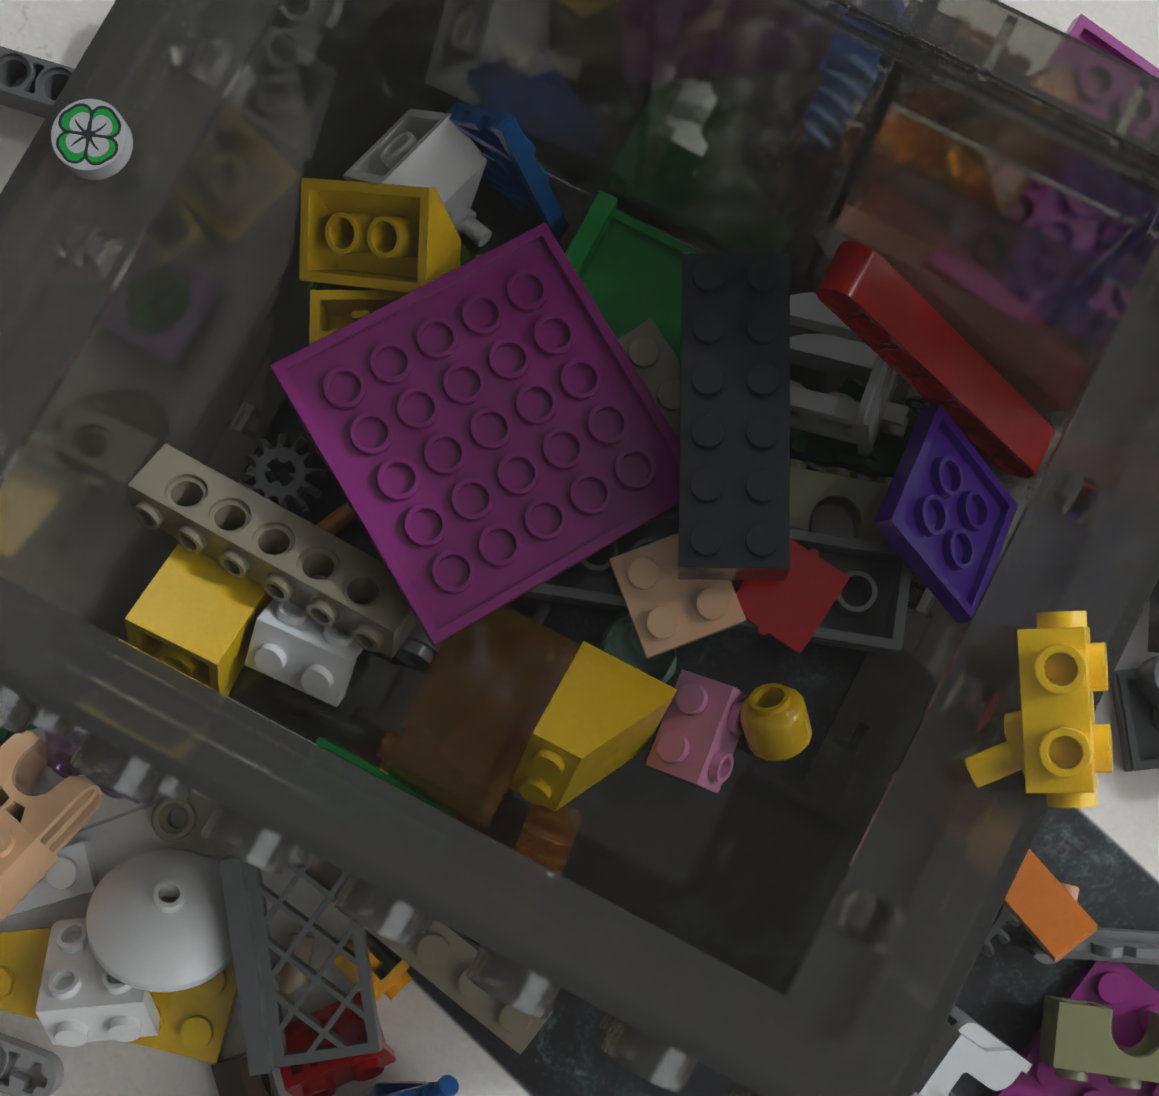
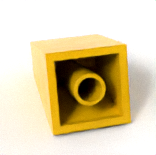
M178 543L124 619L132 665L221 709L245 664L256 619L274 598L257 583L246 577L238 578L229 574L219 562L201 552L198 554L192 553Z
M583 641L535 727L508 787L520 793L525 800L532 804L543 805L554 812L644 751L677 689Z

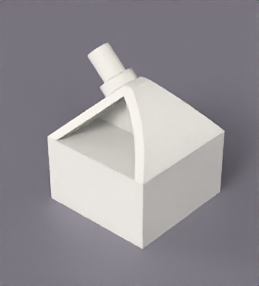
M409 109L343 175L347 181L434 187L459 236L464 234L477 246L482 247L489 241L492 232L476 219V212L471 209L487 159L481 155V151L470 137L462 133L449 119L452 114Z

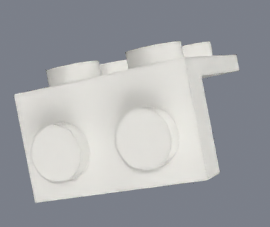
M320 575L310 577L316 580L325 579L324 576ZM273 599L256 619L244 665L337 707L345 697L356 659L364 648L360 647L353 640L352 636L336 627H326L317 623L310 617L307 611L291 602H280ZM363 599L353 601L357 604L371 603L370 601Z
M86 918L64 919L53 924L50 931L35 1011L52 1044L78 1047L86 1042L105 1040L131 1042L139 1037L157 1036L160 1015L150 992L122 983L99 964L92 953L87 939Z

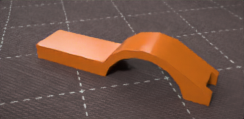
M938 749L931 754V763L912 777L906 773L899 779L900 784L917 804H922L942 822L967 853L985 883L1056 963L1096 932L1098 925L1028 848L1009 819L982 787L978 788L969 774Z

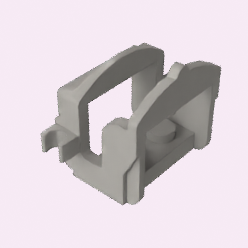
M816 292L790 295V325L821 332L818 334L791 336L790 363L846 378L849 376L854 380L867 383L859 403L846 394L839 392L824 394L808 390L800 383L790 380V427L857 444L858 455L864 457L871 454L876 437H880L881 433L903 437L909 418H907L909 407L891 402L898 382V373L868 345L864 344L865 342L828 309L819 300Z
M898 964L889 966L884 972L879 970L840 1025L843 1029L839 1033L836 1042L837 1049L845 1057L890 1086L900 1096H956L951 1092V1089L963 1073L970 1074L992 1090H1003L1015 1081L1021 1071L1027 1074L1032 1067L1029 1061ZM946 1012L958 1021L954 1026L942 1018Z

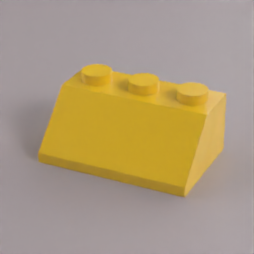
M301 178L299 280L410 293L460 267L461 239L436 188Z

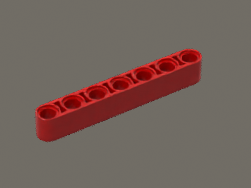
M855 241L841 242L816 290L819 300L931 405L940 403L966 438L998 468L1019 478H1035L1055 435L1054 428L879 253Z

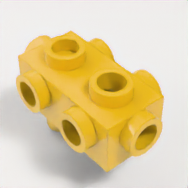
M1086 611L1036 613L1037 629H1017L1021 710L1004 715V734L1007 741L965 758V763L972 780L978 788L1022 770L1025 776L1026 793H1046L1048 807L1098 806V773H1113L1110 724H1095L1093 691H1108L1106 643H1090V627H1087Z

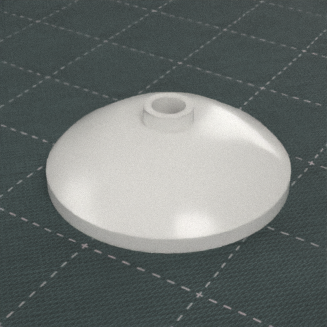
M158 849L132 856L110 870L95 888L86 914L87 939L92 953L99 964L122 983L151 992H175L189 989L205 983L223 971L233 958L219 863L212 858L189 850ZM171 896L177 898V900L166 903L161 898Z

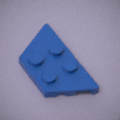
M454 102L446 112L452 114L449 119L462 133L470 137L481 151V155L487 159L481 179L502 194L521 212L527 206L536 210L543 223H547L554 237L558 240L569 227V224L548 184L550 176L538 164L534 156L536 148L523 134L515 116L507 112Z

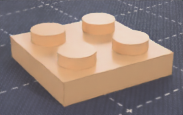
M678 533L609 559L646 659L746 621L731 580L678 579Z

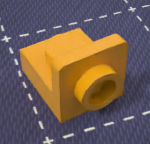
M350 939L345 946L354 952L353 940ZM367 944L375 999L377 1001L384 993L391 1001L413 979L406 971L410 965L402 959L386 975L380 969L384 964L383 959ZM339 953L333 962L356 984L359 980L357 966Z

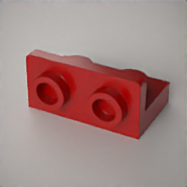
M358 992L353 999L362 1005L361 992ZM338 1001L311 1014L326 1025L342 1003ZM346 1007L331 1029L347 1042L368 1040L365 1020ZM301 1019L288 1023L284 1029L287 1052L309 1049L319 1033ZM380 1026L383 1046L381 1052L279 1067L285 1090L292 1096H333L336 1093V1088L353 1080L363 1082L379 1076L384 1071L385 1066L396 1061L394 1051L385 1042ZM324 1037L318 1047L334 1044Z

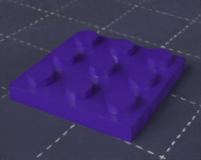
M939 403L923 407L874 520V524L956 623L974 622L1018 504Z

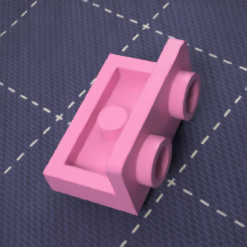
M682 669L675 686L677 691L664 714L645 765L718 793L722 783L729 778L733 769V754L740 735L744 733L740 712L743 701L749 695L733 686Z

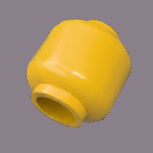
M768 683L755 688L743 701L740 720L748 748L755 756L768 761H784L800 754L810 743L812 728L804 698L797 690L778 683Z

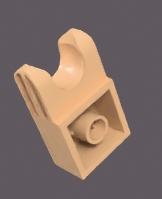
M19 731L0 747V923L59 861L60 857L57 854L96 813L102 803V792L99 786L83 776L71 775L47 793L32 796L34 784L50 760L47 744L32 731Z

